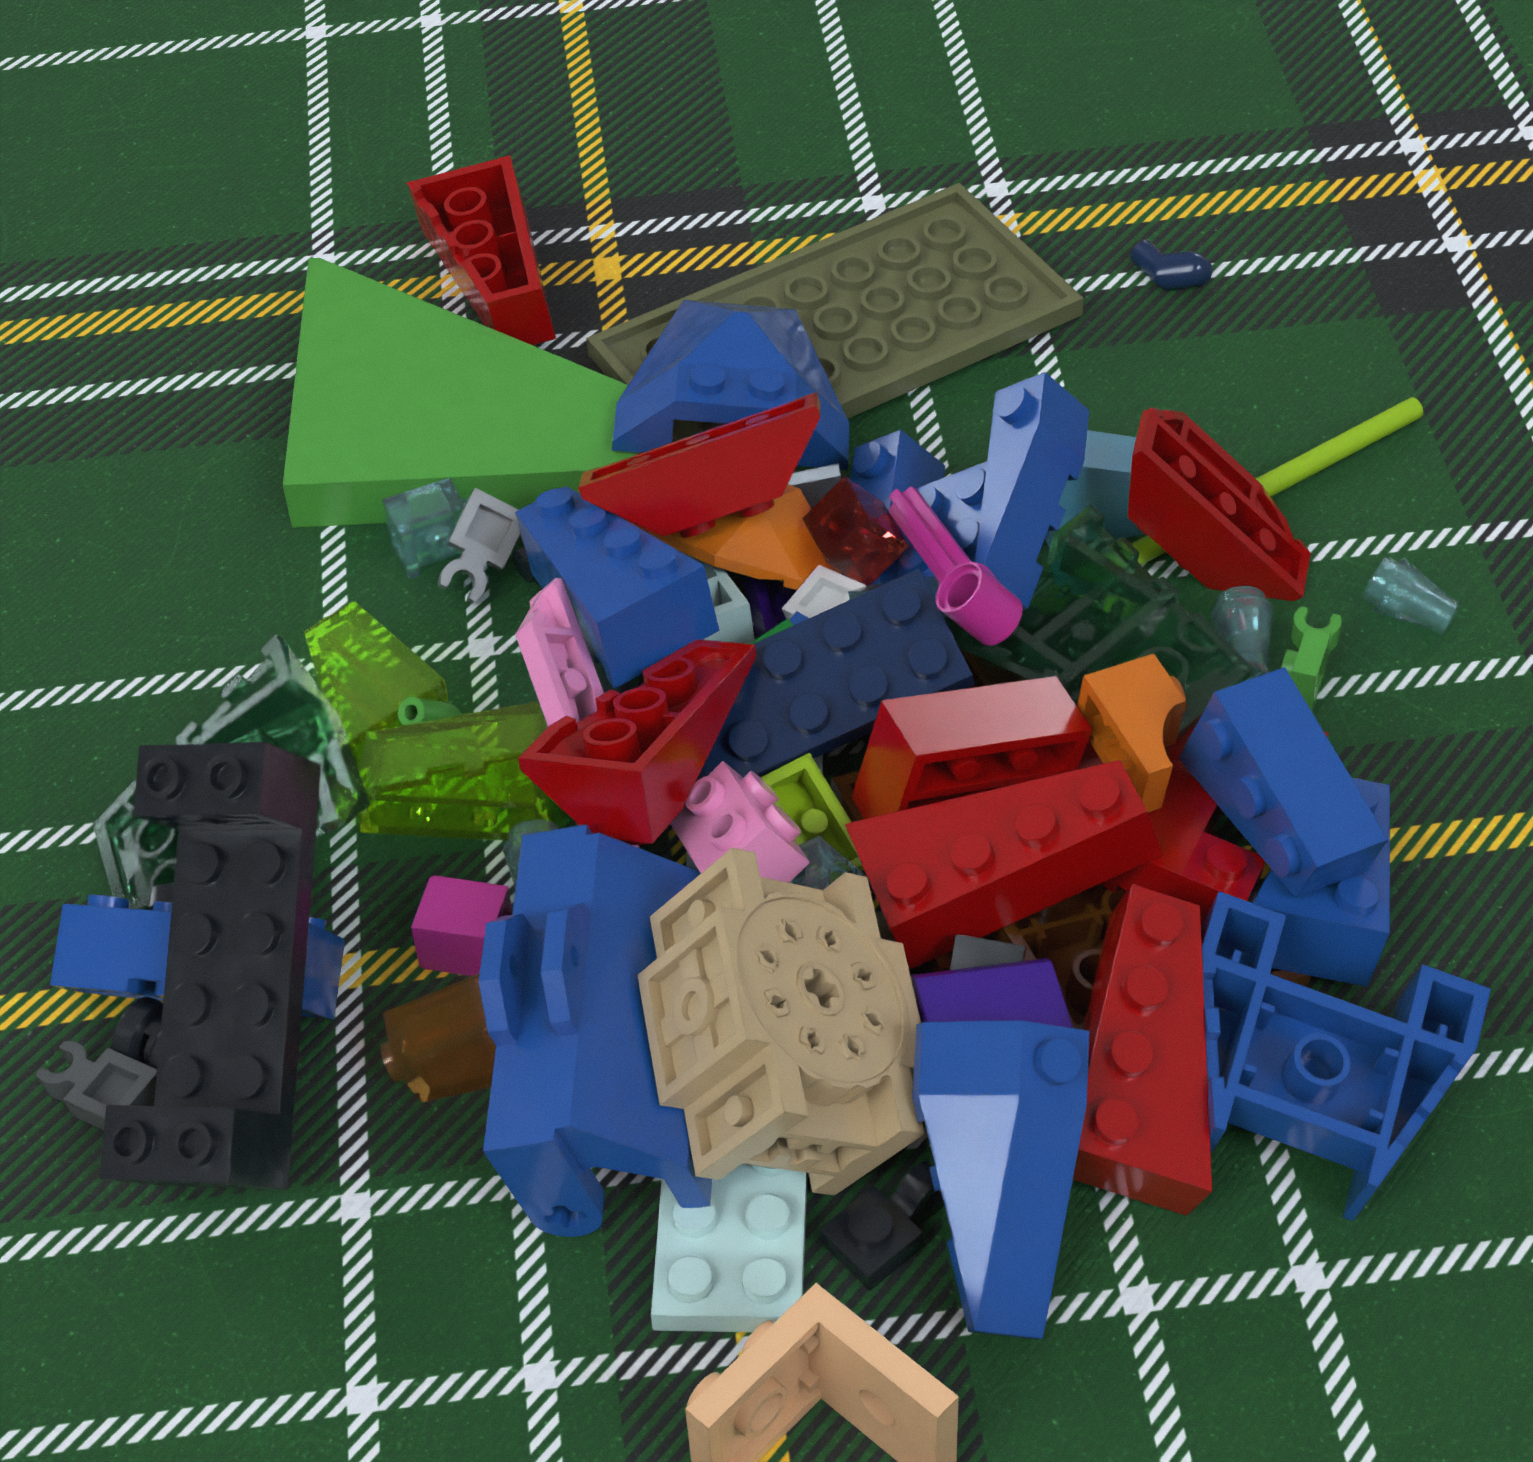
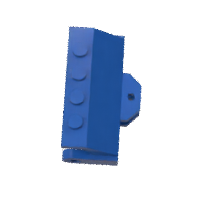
M587 824L522 835L513 914L502 916L486 923L478 981L488 1034L496 1045L483 1152L530 1221L538 1229L546 1233L563 1237L587 1235L597 1230L602 1224L605 1192L590 1169L593 1167L664 1179L682 1208L710 1206L712 1179L695 1176L684 1109L661 1106L659 1104L637 974L657 959L650 916L701 873L604 834H592Z

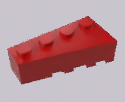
M511 156L407 182L422 232L484 326L533 346L556 339L527 212Z
M1121 760L845 823L887 924L896 942L903 943L910 969L953 951L956 934L977 938L984 937L1162 856L1148 812Z

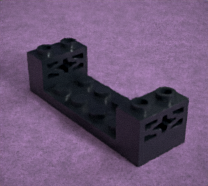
M266 742L139 746L133 816L179 831L154 1106L106 1105L99 1179L160 1186L288 1190L321 764Z

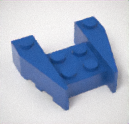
M1043 372L995 392L988 458L986 462L944 477L945 465L901 429L855 447L848 501L863 584L867 586L868 591L919 569L936 601V593L940 582L888 512L893 504L889 496L895 489L904 492L909 487H914L920 492L972 562L987 566L999 582L1020 599L1023 610L1028 609L1043 567L1036 562L1047 531H1058L1065 513V509L1058 504L1067 480L1078 479L1085 460L1089 410L1046 372Z
M1219 891L1201 925L1210 1153L1213 1152L1226 1130L1227 1123L1352 1168L1354 1173L1342 1217L1353 1221L1476 1051L1491 989L1422 964L1397 1001L1393 1018L1270 974L1286 915Z

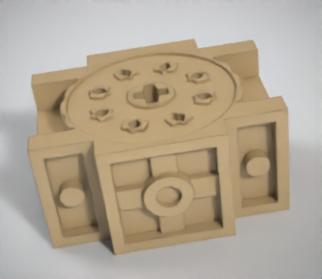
M732 847L650 916L657 959L637 974L658 1099L661 1106L684 1109L696 1177L720 1180L743 1163L807 1172L813 1193L836 1195L925 1134L923 1123H918L912 1099L916 1024L921 1023L903 943L881 939L867 877L845 872L824 890L760 877L755 852Z

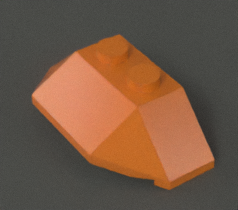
M789 484L781 497L773 499L775 505L769 510L746 518L739 517L737 511L714 519L716 525L712 529L688 538H682L679 532L663 537L630 522L678 551L714 567L755 579L778 580L783 582L784 587L798 590L818 565L837 573H842V562L801 489Z

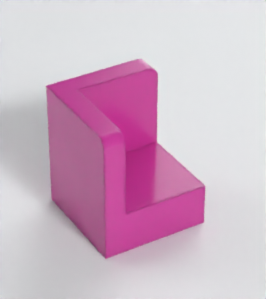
M443 876L430 877L411 926L419 966L428 970L479 977L486 923L502 916L513 914L508 886Z

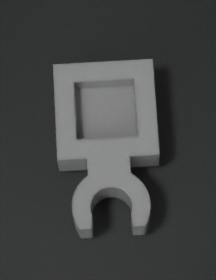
M474 488L447 542V545L462 553L459 559L451 561L441 571L438 587L445 590L454 574L465 573L472 580V589L466 601L472 604L477 601L486 588L487 580L483 570L485 565L487 564L501 571L520 535V528L515 514L519 509Z

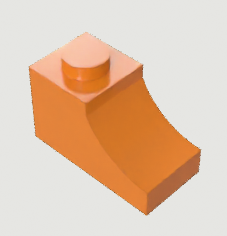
M1155 654L1084 675L1077 707L1093 729L1089 738L1090 744L1103 763L1121 760L1147 812L1162 808L1173 767L1164 747L1176 743L1183 713L1186 711L1187 706L1182 685L1177 678L1168 675Z

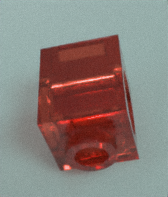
M846 476L802 518L825 561L849 578L865 584L867 588L909 547L885 504Z

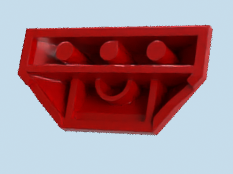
M815 392L684 439L583 472L578 486L580 495L583 500L663 537L679 532L682 538L702 534L716 525L714 519L737 511L741 518L763 513L775 505L773 499L783 495L821 417V402L818 394Z
M1154 407L1142 412L1132 454L1127 518L1142 533L1148 535L1173 557L1181 568L1191 573L1208 589L1293 602L1302 598L1311 553L1301 539L1294 540L1285 516L1262 484L1184 412L1159 410Z

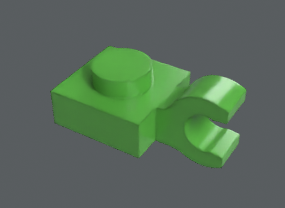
M1301 606L1294 614L1291 631L1292 642L1299 650L1287 649L1281 668H1286L1310 710L1313 711L1325 674L1328 656L1339 641L1342 620L1340 615L1332 614L1328 626L1313 628L1306 623L1308 608Z

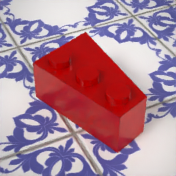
M1056 676L882 700L851 798L863 818L867 819L1078 770L1093 729Z

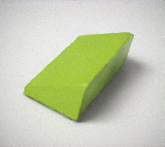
M810 753L761 777L778 796L779 800L775 804L801 830L795 841L810 861L803 869V872L813 888L824 890L845 872L867 877L845 826V823H850L851 820Z

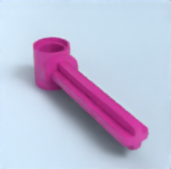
M909 487L904 492L895 489L889 496L893 504L888 512L940 582L936 593L938 609L983 645H996L1005 640L1015 630L1021 619L1023 607L1020 599L1003 586L987 566L972 562L916 488Z

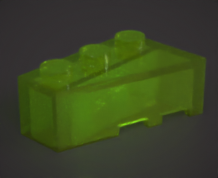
M539 701L366 732L352 787V795L361 833L522 842V835L554 830L559 806L520 770L518 757L548 727Z

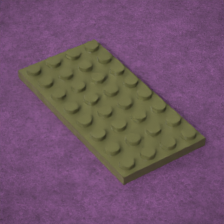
M957 183L587 337L586 340L589 357L603 373L610 378L629 385L683 300L795 309L848 419L1082 316L1084 298L964 186ZM674 419L672 442L724 425L725 423Z

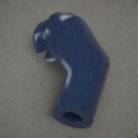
M1143 240L1136 244L1130 256L1131 261L1157 286L1164 290H1180L1193 286L1201 287L1212 276V264L1207 258L1202 257L1201 254L1193 251L1164 254L1150 240Z

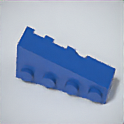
M567 486L545 491L537 497L536 502L515 512L532 575L542 589L554 578L563 579L590 656L596 664H602L606 677L614 689L639 676L646 668L694 640H703L720 631L703 564L623 518L583 500L579 493Z
M88 895L87 905L63 904L50 985L78 993L134 999L148 996L163 1002L172 902L155 901L152 910L128 909L130 900L104 895ZM309 917L301 1017L334 1020L345 939L326 931V920Z

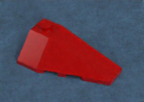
M694 640L643 670L644 683L621 694L617 691L609 690L595 698L597 711L577 723L575 718L565 716L549 725L518 757L520 770L577 824H587L592 834L601 833L630 845L653 844L683 809L757 656L755 644Z

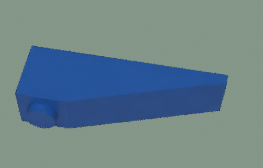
M1023 1020L921 1022L916 1024L912 1099L918 1123L925 1121L935 1163V1166L929 1167L934 1191L941 1190L952 1234L947 1241L968 1332L1033 1340L1043 1339L1087 1106L1090 1031Z

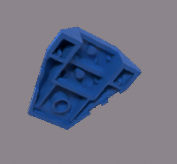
M683 300L616 403L612 451L643 453L672 443L674 419L727 424L817 392L821 402V417L797 466L819 468L839 464V469L848 470L849 421L795 309Z

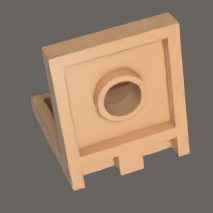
M817 1283L799 1298L776 1322L767 1320L760 1324L747 1339L742 1349V1354L722 1374L713 1372L706 1376L692 1392L685 1408L691 1462H758L820 1399L825 1401L897 1462H957L959 1396Z

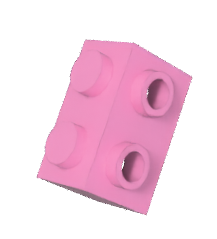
M724 761L708 776L695 782L683 809L670 823L700 873L705 871L732 847L756 853L760 877L790 883L810 863L795 841L801 830L775 804L779 800L775 792L753 771L742 777Z

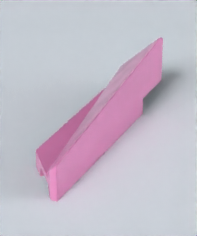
M554 578L529 601L530 609L515 634L547 726L565 716L575 718L577 723L597 711L595 698L604 694L563 579Z

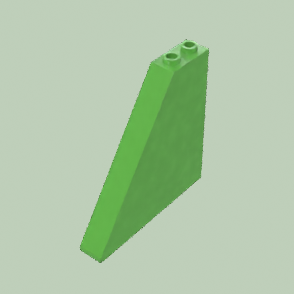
M308 258L283 478V489L292 528L458 520L474 488L519 510L536 502L540 494L551 489L567 486L580 494L578 486L583 472L640 454L636 452L612 451L616 403L628 385L324 259Z

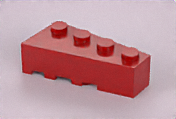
M1132 884L1110 915L1083 1030L1090 1031L1087 1106L1073 1180L1187 1216L1212 1192L1200 905Z

